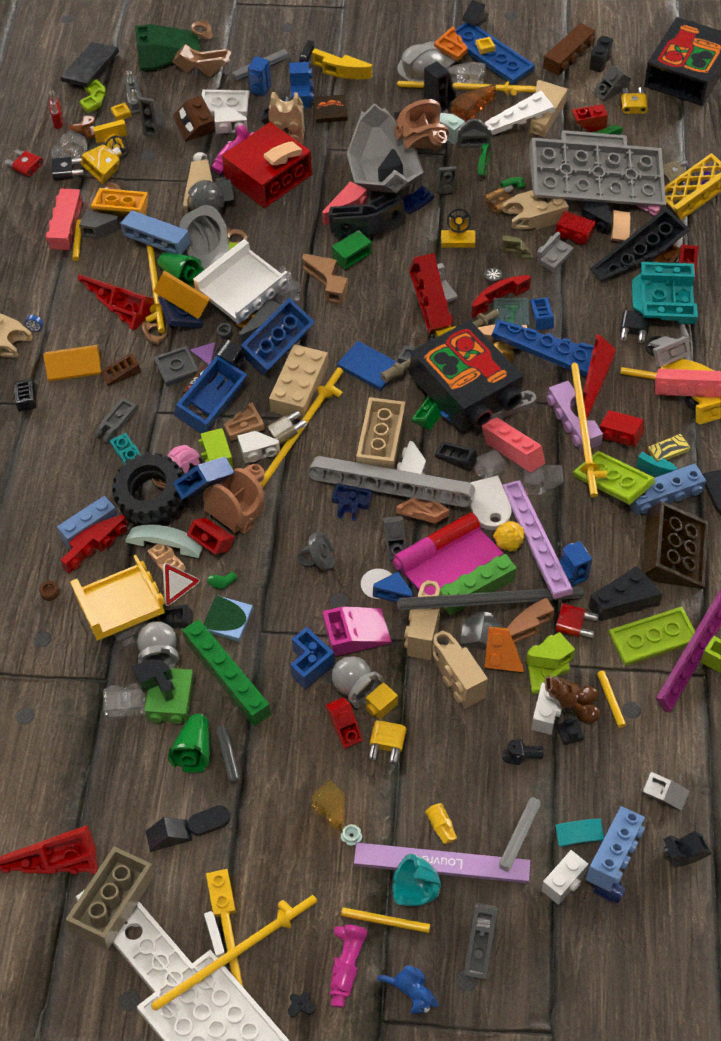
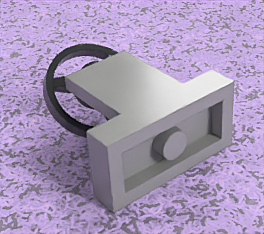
M654 336L647 340L645 346L647 353L655 357L656 365L659 367L691 355L688 338L684 336L679 339L667 336Z

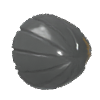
M200 180L194 183L188 191L187 205L191 211L200 206L209 205L221 213L224 207V195L216 183L210 180Z

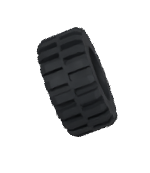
M146 452L142 456L138 454L135 455L134 459L125 461L126 464L124 466L121 465L118 469L119 474L114 475V483L112 484L113 498L122 515L136 526H141V524L161 525L164 522L167 524L171 522L170 519L172 517L176 518L179 515L178 511L183 510L185 507L184 501L188 499H181L173 482L183 476L178 464L172 461L169 456L165 455L163 457L162 453L157 452L154 455L151 452ZM152 478L166 482L164 491L155 499L141 501L134 498L137 489L144 482L152 480Z

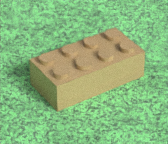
M293 345L269 397L270 412L289 416L298 410L301 416L297 419L302 420L311 407L318 391L317 387L320 386L328 369V352Z
M369 397L356 455L357 463L395 469L406 416V402Z

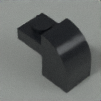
M224 339L215 351L214 356L218 355L238 368L247 354L240 346Z
M151 659L132 666L135 678L142 692L158 686L166 702L174 699L172 690H175L171 681L173 677L171 669L166 663Z
M696 831L680 839L672 835L663 839L666 844L664 847L665 852L674 867L692 864L711 855L703 834Z

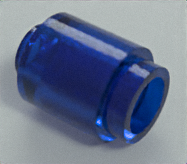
M621 882L618 885L613 884L610 892L593 883L591 885L595 888L593 891L595 894L611 903L613 901L619 903L626 887L622 886Z

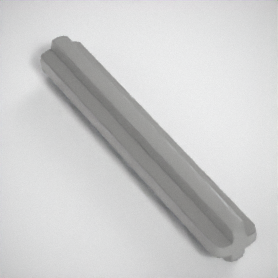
M283 49L264 59H268L269 65H273L286 59L288 53ZM249 65L233 71L235 80L248 76Z
M534 797L529 799L499 862L501 870L510 871L540 807L541 802L539 799Z

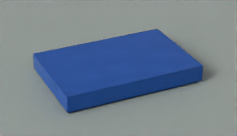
M357 341L337 363V368H341L348 374L382 391L390 381L384 383L380 373L391 368L397 361Z

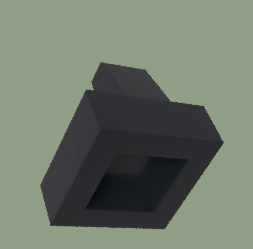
M569 718L565 719L563 723L557 724V730L563 746L583 741L584 736L577 719Z

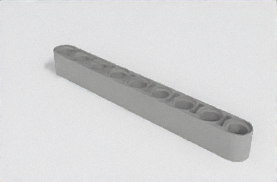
M322 456L315 457L308 469L309 477L316 481L460 507L469 506L475 493V487L471 483Z

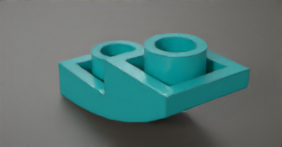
M127 433L110 440L112 448L124 465L126 464L125 461L128 459L132 460L135 458V455L140 454Z
M644 452L638 456L636 464L638 469L654 477L678 469L673 463L664 458L657 462L652 456H648Z
M601 818L555 825L560 847L581 843L585 845L603 841L605 838Z

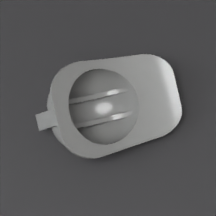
M434 42L416 44L404 51L402 59L398 64V73L407 81L424 82V68L437 61L447 69L457 61L434 47Z
M203 205L187 213L181 219L179 227L188 230L191 244L186 248L189 256L200 259L204 270L229 251L227 226L217 209L209 205Z

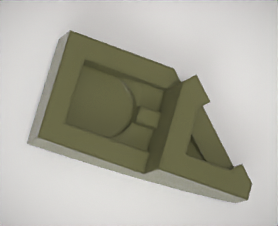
M503 235L502 252L519 254L518 259L533 260L532 252L520 238Z

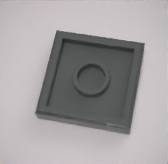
M187 346L154 357V362L166 387L192 378L199 371Z

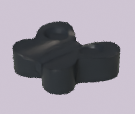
M303 992L300 996L297 994L290 995L291 1004L288 1008V1015L291 1018L296 1017L302 1011L308 1015L314 1014L315 1008L309 1001L310 995L308 992Z

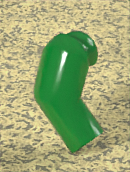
M511 177L501 181L500 187L504 189L510 185H517V188L520 189L525 186V182L522 177Z
M231 571L225 577L210 575L207 578V582L211 587L225 589L238 578Z

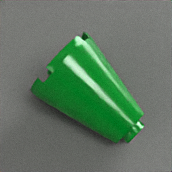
M164 252L158 258V266L163 271L168 272L191 287L194 286L193 279L204 271L201 265L202 261L194 256Z
M191 715L169 749L167 757L173 767H182V771L186 773H199L204 771L206 766L208 767L210 762L209 720L204 715Z

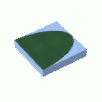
M216 595L203 625L213 635L240 642L253 611V605Z

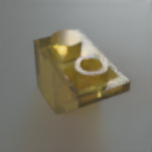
M329 779L311 796L312 809L318 815L322 814L325 816L328 824L333 829L338 828L343 833L345 828V794Z

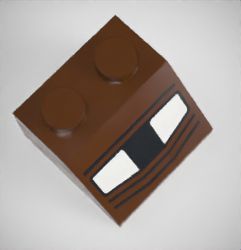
M202 95L187 100L172 115L185 142L215 132V120Z

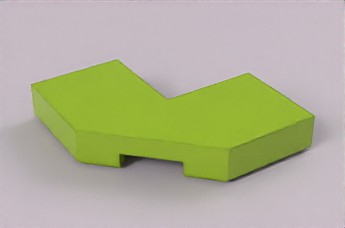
M97 79L89 87H84V90L90 96L79 101V105L88 114L102 106L106 94L105 87Z

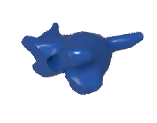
M404 966L403 971L399 972L395 978L387 975L377 976V980L397 987L412 999L413 1007L410 1011L411 1014L427 1013L430 1011V1006H439L433 993L424 987L426 977L418 968Z

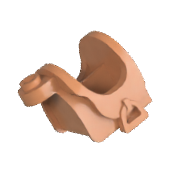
M432 99L416 101L401 111L396 120L398 125L394 126V132L397 140H403L405 149L411 147L437 151L447 141L449 131L447 126L440 124L441 107L438 101Z
M258 464L249 465L244 469H234V474L219 484L208 486L203 492L204 512H208L230 528L234 534L239 530L245 534L254 528V519L263 512L264 492L260 482L264 479V469Z

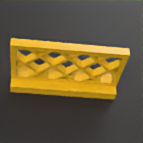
M712 153L665 186V193L673 191L672 195L666 196V204L676 213L680 220L721 192V172L715 175L716 170H721V161ZM711 160L714 162L713 166H706ZM700 171L699 176H692L694 172ZM704 171H712L711 175L703 176ZM702 180H709L705 184L701 185ZM682 181H687L686 186H678V184ZM690 181H698L697 185H690ZM684 190L683 195H676L677 191ZM688 190H695L691 194L687 195ZM674 200H681L674 205Z

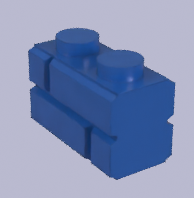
M254 57L252 63L248 66L250 92L265 96L267 90L271 87L269 60Z

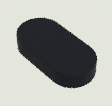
M308 40L306 42L299 62H309L314 50V41Z
M217 805L192 815L188 820L190 832L193 835L202 836L227 826L230 822L229 810L225 806Z

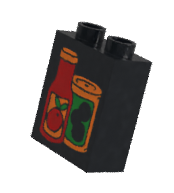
M676 17L647 63L644 87L703 106L721 77V30Z
M471 320L411 351L410 376L439 408L449 416V419L461 432L473 425L481 427L491 419L494 413L503 408L506 411L512 410L522 399L523 375Z

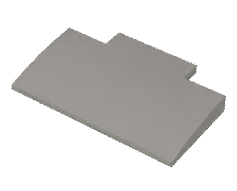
M565 130L561 132V140L531 139L529 155L534 197L658 207L666 206L661 148L627 145L626 135Z

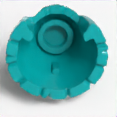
M407 854L404 856V859H402V862L397 867L398 870L395 871L393 879L395 883H393L392 891L395 902L402 906H419L434 901L439 896L441 881L437 871L429 862L418 855Z

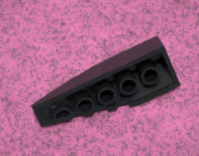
M665 208L591 267L590 271L601 281H604L666 251L687 234L690 229L669 209Z

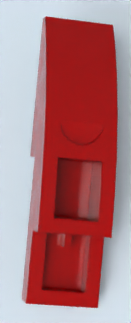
M119 515L103 520L69 542L70 551L60 560L63 570L70 574L80 566L81 562L91 556L95 549L103 552L106 548H109L113 541L119 535L124 534L128 528L126 517Z

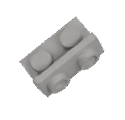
M557 232L554 236L549 237L544 246L538 249L537 263L555 272L573 253L574 247L561 241L560 233Z

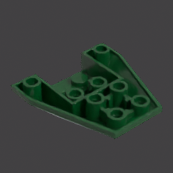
M153 24L135 26L140 71L158 69L172 64L177 52L185 44L193 50L200 52L199 38L191 30Z

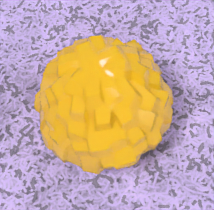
M508 521L496 528L493 537L500 549L511 552L517 551L521 546L525 532L524 528L518 523Z

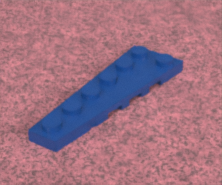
M497 320L491 337L571 371L572 363H577L579 373L587 377L594 349L593 345L582 342L580 344L573 343L567 338L562 340L553 337V334L547 333L544 335L537 333L535 329Z

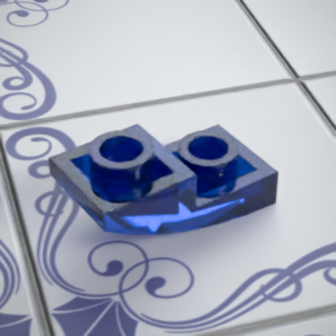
M422 185L413 194L409 192L402 198L404 209L409 214L427 205L435 197L432 192Z

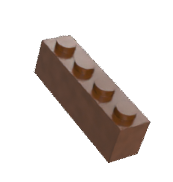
M579 23L544 56L543 68L558 76L563 71H566L581 54L583 55L595 43V30Z

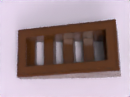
M133 353L126 355L101 371L107 386L141 373Z

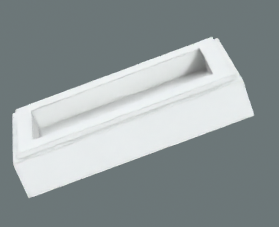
M211 911L204 913L216 957L219 958L225 952L214 914Z

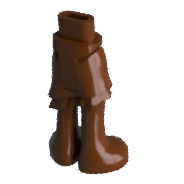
M547 676L545 678V690L551 698L559 703L560 707L570 708L581 721L587 724H591L598 719L600 715L599 708L589 705L598 696V692L594 687L585 686L580 689L578 684L557 676Z

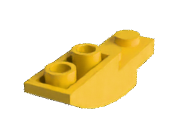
M316 48L312 51L313 65L321 67L324 74L345 79L372 78V64L348 55L340 58Z

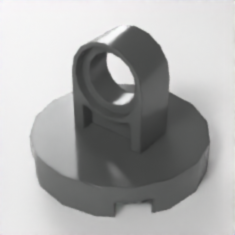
M321 531L312 533L309 537V545L303 547L298 554V561L304 566L316 564L321 570H328L334 567L336 558L332 559L331 552L334 551V547L325 533L321 535ZM307 552L311 554L312 559H305L303 557V553Z

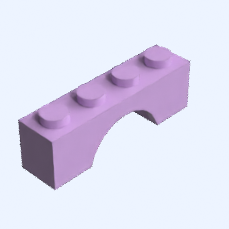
M569 381L549 387L548 396L546 397L549 406L553 407L556 417L562 421L565 431L571 435L573 444L576 447L578 446L581 452H584L579 418L571 410L576 403L575 390ZM587 420L592 449L601 445L603 433L594 420Z

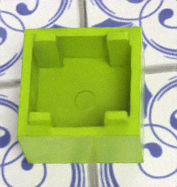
M223 428L201 433V439L198 441L200 446L203 445L202 459H206L205 462L226 457L234 470L232 456Z

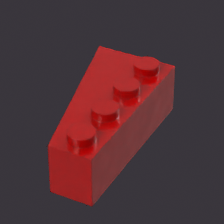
M435 253L414 257L409 273L428 334L431 335L435 334L437 330L451 327L453 319L448 311L447 299L444 294Z

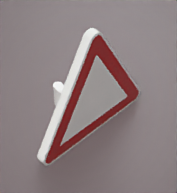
M164 563L165 605H171L197 585L200 580L168 563Z

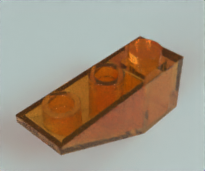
M492 84L460 94L451 102V114H454L466 123L490 101L494 100L496 85Z

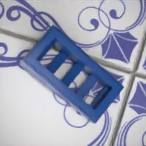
M548 298L531 299L530 304L536 329L553 328L554 316Z

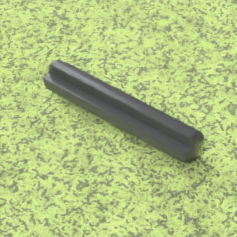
M226 725L218 726L216 730L228 780L231 784L240 781L228 728Z

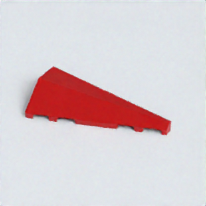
M78 275V281L87 286V289L92 291L96 298L109 310L115 312L121 321L126 322L130 329L136 330L146 320V317L151 314L150 307L153 305L154 298L85 275Z
M597 334L583 392L586 419H588L610 371L616 349L609 342Z
M88 825L0 856V871H3V873L22 871V873L56 874L57 872H71V874H77L78 872H91V874H96L98 871L96 848Z

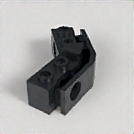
M391 192L365 205L330 207L329 210L331 233H335V237H346L358 230L365 237L376 235L406 219L402 196Z

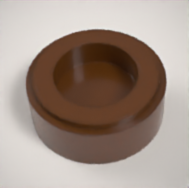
M46 581L41 584L39 592L42 599L52 601L59 596L60 589L56 582Z

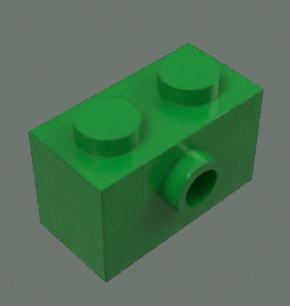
M359 230L332 246V258L337 260V263L344 270L372 254L371 241Z

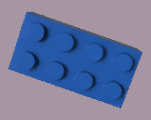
M289 297L240 346L247 354L245 359L264 376L312 328L315 321Z

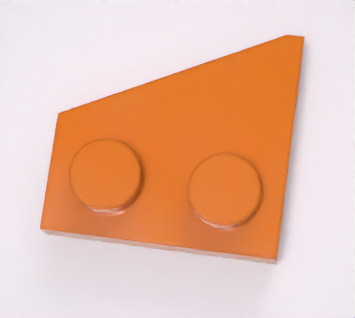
M453 26L434 42V47L456 61H459L468 53L466 44L462 42V38L460 35H457L456 29Z
M489 626L484 668L517 672L524 671V666L521 663L509 629Z

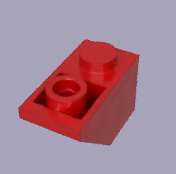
M603 104L572 109L576 123L589 132H596L606 128L608 114Z
M344 697L325 705L331 724L344 749L363 741L351 704Z

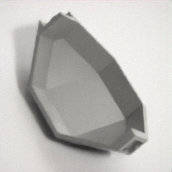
M373 104L366 112H361L347 151V158L354 182L369 191L397 193L411 185L424 172L416 148L410 147L405 149L403 140H397L394 132V126L398 125L385 107L382 109L376 104ZM391 149H395L403 163V175L394 170L383 182H378L379 166Z

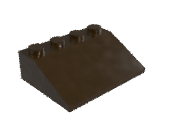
M663 501L647 511L643 573L649 579L658 583L700 589L705 588L709 522Z

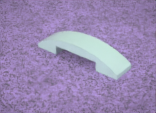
M161 525L133 527L126 538V543L144 546L148 541L180 548L181 555L199 558L204 549L202 544L199 545V542L193 541V538L187 536L186 532Z

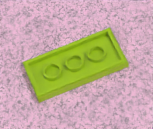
M600 451L592 455L593 463L600 467L598 471H607V478H596L597 489L629 505L656 483L654 477ZM584 462L573 471V475L588 483L587 474L581 472V467L585 465Z
M678 607L610 629L608 634L624 666H628L686 647L695 630L683 607Z

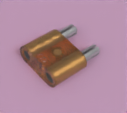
M510 185L504 189L499 188L484 195L485 203L495 214L498 215L503 212V203L512 198L508 193L513 191V186ZM510 204V205L507 207V209L511 208V207L514 206L515 204Z

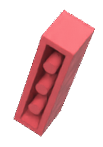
M60 189L59 195L56 196V206L52 210L53 217L49 221V232H46V242H49L50 249L70 250L76 220H78L83 202L79 189Z
M658 369L655 377V395L721 398V371Z
M496 417L482 425L486 444L530 473L546 464L542 445Z

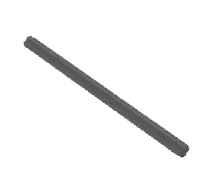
M572 587L573 594L553 599L549 589L399 598L397 606L399 610L533 602L545 598L548 600L583 598L585 592L583 587Z

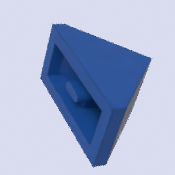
M396 572L374 583L372 597L397 602L399 598L412 597V591L399 572Z

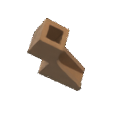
M185 44L177 52L172 62L186 73L191 69L194 71L198 68L210 78L213 74L217 75L222 66H227L230 61L231 51L221 49L199 52Z
M303 254V270L326 287V302L343 305L348 292V278L336 276L337 260Z

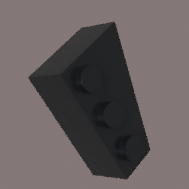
M436 61L424 68V99L438 101L441 112L460 102L456 96V89L452 85L454 83L450 72Z
M636 566L590 596L588 608L594 614H598L600 621H605L623 616L627 612L635 610L638 612L649 606H660L663 593Z

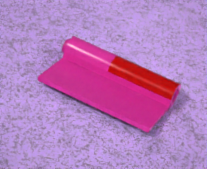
M469 512L395 554L393 565L418 590L427 580L437 582L441 589L443 585L456 581L461 575L471 573L478 566H484L493 558L500 557L504 553L481 531L477 516L473 512ZM427 586L424 589L427 595H433L436 591L433 586Z

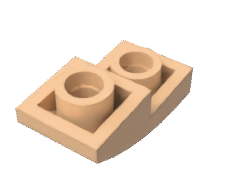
M293 141L287 142L266 152L264 158L271 165L278 166L279 164L287 163L288 157L292 158L301 155L302 149Z
M613 210L611 241L624 242L629 238V212Z
M156 544L148 550L149 555L162 572L164 563H168L182 571L186 570L185 565L175 556L173 549L169 546Z

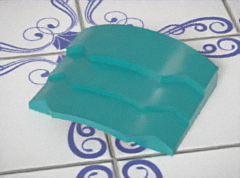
M641 262V273L632 280L633 309L643 314L644 318H661V320H677L680 324H696L698 312L697 304L694 303L693 298L694 264Z

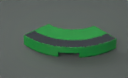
M484 143L481 147L482 153L478 161V175L487 176L491 143Z

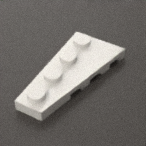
M539 91L497 116L492 117L485 122V125L491 129V134L495 135L511 129L514 124L527 123V119L533 117L537 119L543 117V113L549 111L551 114L556 111L544 93Z

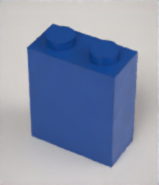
M221 457L197 465L173 482L181 499L203 493L212 484L221 483L234 474V471L227 458Z

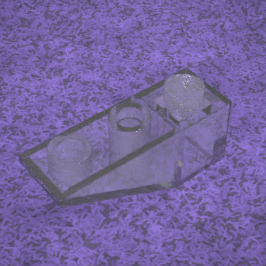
M467 62L445 67L450 72L453 83H484L486 63Z

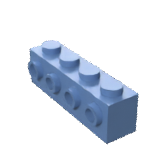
M131 211L121 222L124 236L170 253L182 254L191 244L188 230L143 215L142 213Z
M696 464L686 466L656 477V483L629 506L635 516L646 514L650 508L660 501L670 504L675 501L680 502L692 495H699L704 490L706 480Z
M622 806L620 807L589 867L585 880L609 892L613 884H619L623 875L620 870L621 868H627L631 858L628 854L634 853L638 844L635 840L636 838L641 839L646 828L642 826L645 819L644 816Z

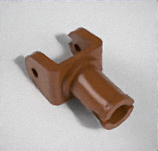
M83 116L81 123L69 124V134L83 133L86 138L95 137L93 127H90L95 123L94 117Z

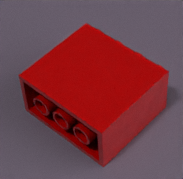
M271 122L222 154L224 177H226V180H231V184L264 209L312 176L311 151ZM293 141L302 149L301 155L292 158L288 157L287 163L279 164L278 166L271 165L264 158L266 152L287 142Z

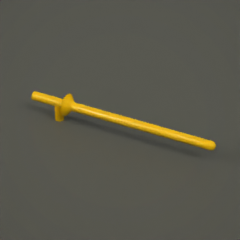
M398 81L397 86L424 88V82ZM509 81L504 85L452 84L456 90L503 91L507 96L509 92L513 96L517 92L535 93L536 86L509 85Z
M146 244L152 290L154 291L158 283L154 247ZM153 292L154 305L150 307L152 314L146 317V321L151 323L157 320L158 332L164 333V312L158 299L159 295Z
M572 363L571 369L585 457V465L581 467V472L587 474L590 497L594 498L598 496L596 478H607V471H598L599 465L593 463L579 366L577 363Z
M338 367L325 386L317 387L319 395L302 418L307 424L325 398H332L333 394L339 398L342 394V391L334 386L343 373L341 368ZM305 427L298 430V434L286 441L264 473V479L260 482L262 489Z
M312 895L294 908H291L285 900H281L278 903L280 909L278 910L276 920L155 1000L151 1004V1008L154 1011L159 1010L280 927L291 929L290 921L316 904V897Z

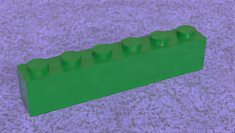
M199 619L182 630L186 644L254 727L271 716L269 703Z

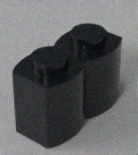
M607 36L598 38L596 46L591 51L590 70L602 72L605 69L606 62L611 58L613 38Z

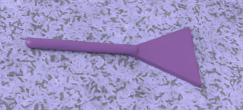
M215 342L190 349V351L209 366Z

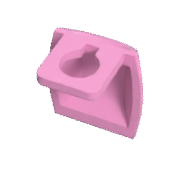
M187 445L177 446L168 453L172 461H175L179 468L182 467L184 474L188 472L190 463L196 466L200 464L198 459L201 457L200 454Z

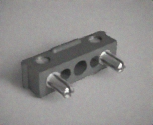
M127 71V77H124L127 100L131 105L132 113H139L137 98L138 96L142 97L141 91L139 90L136 76H132V72Z

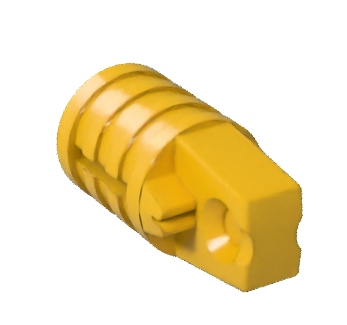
M442 803L435 804L425 811L434 831L444 844L452 843L457 839L452 822Z

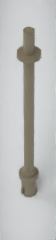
M495 309L485 316L480 313L477 315V320L472 323L476 327L488 326V321L499 316V312ZM410 359L401 364L396 362L391 368L381 372L380 377L382 381L387 383L397 376L401 377L404 374V370L410 367Z

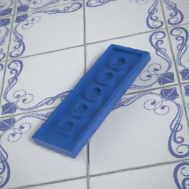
M465 22L456 28L457 35H460L462 42L468 48L467 54L509 81L512 85L535 70L533 63L478 26ZM490 37L495 45V51L480 54L475 41Z

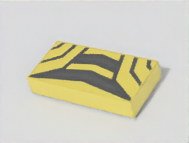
M679 434L649 446L647 451L658 462L662 458L669 460L689 452L690 446L682 435Z

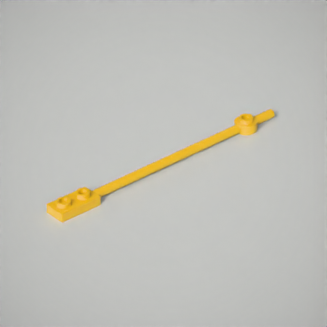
M228 869L206 873L213 914L215 918L221 916L228 952L235 947L229 914L236 913ZM238 957L229 962L231 974L243 987Z

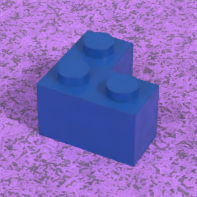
M308 62L289 63L291 100L294 98V93H298L303 103V108H311V101H314L313 92H310L313 91V81H309V78H312V68L309 69Z
M581 541L566 545L563 548L562 557L559 562L571 587L589 579L592 558Z
M308 627L292 638L293 651L299 657L290 664L291 676L306 689L335 664L334 652Z

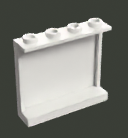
M245 239L193 279L195 289L209 297L212 304L238 324L246 320L251 313L261 308L266 301L272 299L277 292L289 284L288 272L285 271L281 274L250 250L249 242Z

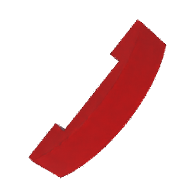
M529 275L510 277L489 286L474 300L471 317L474 319L478 314L487 312L488 304L511 292L518 296L529 290L531 277Z

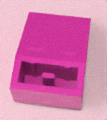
M338 607L323 611V623L330 648L334 652V657L391 644L381 608Z

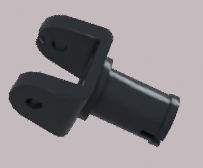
M523 739L511 740L507 745V749L502 753V759L506 763L520 765L525 758L543 759L544 756L542 745L525 746Z

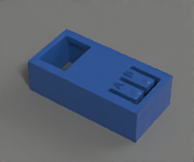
M217 355L176 404L174 416L200 433L207 432L244 387L247 374ZM217 372H219L218 375H217V376L213 379V381L209 384L208 382L213 378V376H214ZM225 377H227L228 379L226 380V382L218 390L217 388L225 380ZM192 404L208 414L209 417L204 420L187 407Z

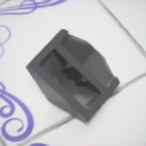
M479 119L467 121L458 129L457 148H480L484 143H490L491 129Z
M485 611L478 612L464 620L460 646L486 650L489 626L503 628V626L491 613Z

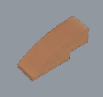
M547 598L525 609L507 627L511 632L514 644L539 634L540 625L553 620L554 609Z

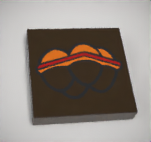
M345 94L313 97L316 123L348 121Z

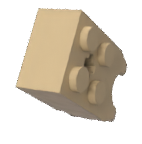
M272 92L268 112L269 122L303 144L305 133L304 111L299 94L294 93V98L291 101L285 102L278 98L276 92Z
M533 190L517 194L503 203L502 210L504 213L518 214L512 219L511 226L513 229H540L557 224L564 211L568 212L569 206L565 199L534 197ZM510 204H515V205L512 206L511 208L507 209V207H508ZM522 220L520 224L516 225L517 221Z
M0 313V356L16 358L19 354L17 353V348L12 344L16 341H31L33 338L32 333L19 321Z
M429 580L425 581L420 587L418 597L439 596L440 587L438 583ZM427 586H433L436 591L433 595H427L424 589ZM440 608L410 610V624L406 626L404 636L406 638L404 648H408L407 656L426 660L432 659L434 634L438 633Z
M442 630L434 634L433 644L435 648H433V659L443 675L445 685L453 690L455 700L466 709L485 699L488 678L466 647L462 649L456 639L448 632ZM439 637H446L449 643L448 645H440L437 639Z

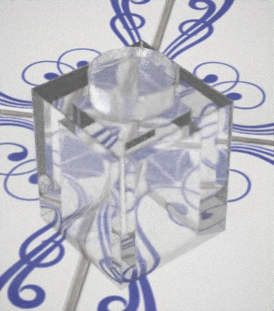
M494 449L476 457L475 471L483 479L499 476L505 472V461L499 452Z

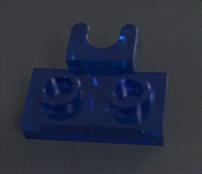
M336 483L331 502L338 504V518H342L344 513L350 512L352 514V521H356L359 508L369 509L373 490Z

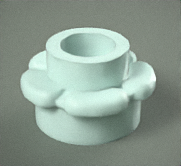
M353 824L344 827L343 833H341L342 841L350 846L356 845L362 839L361 829Z

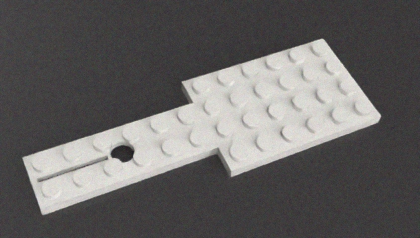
M82 891L80 894L76 896L77 901L79 900L84 891ZM138 901L126 920L127 924L123 925L113 944L153 991L150 997L137 1006V1010L162 1041H289L225 966H222L159 1010L154 1011L151 1008V1004L218 958L209 950L194 963H191ZM128 927H141L143 930L142 935L135 940L128 939L125 936Z

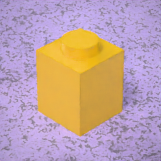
M384 682L366 697V710L370 715L376 716L380 720L398 705V695Z

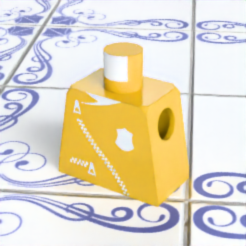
M101 145L83 153L81 165L103 185L118 170L119 157L122 153L118 147L110 150L106 145Z

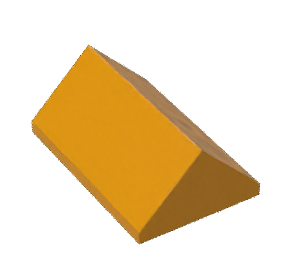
M99 188L91 204V209L94 212L126 217L131 211L146 215L148 192Z
M166 271L162 273L153 291L198 319L210 301L209 297Z
M99 345L51 351L43 354L48 382L101 374Z

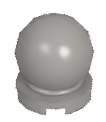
M161 621L150 622L141 629L137 639L140 651L138 664L146 660L155 659L166 663L170 668H175V664L179 662V654L176 650L177 637L174 629Z
M356 656L342 658L332 669L334 687L341 694L348 696L349 703L357 709L360 708V704L363 702L366 704V697L380 683L384 682L383 677L378 672H371L367 662Z

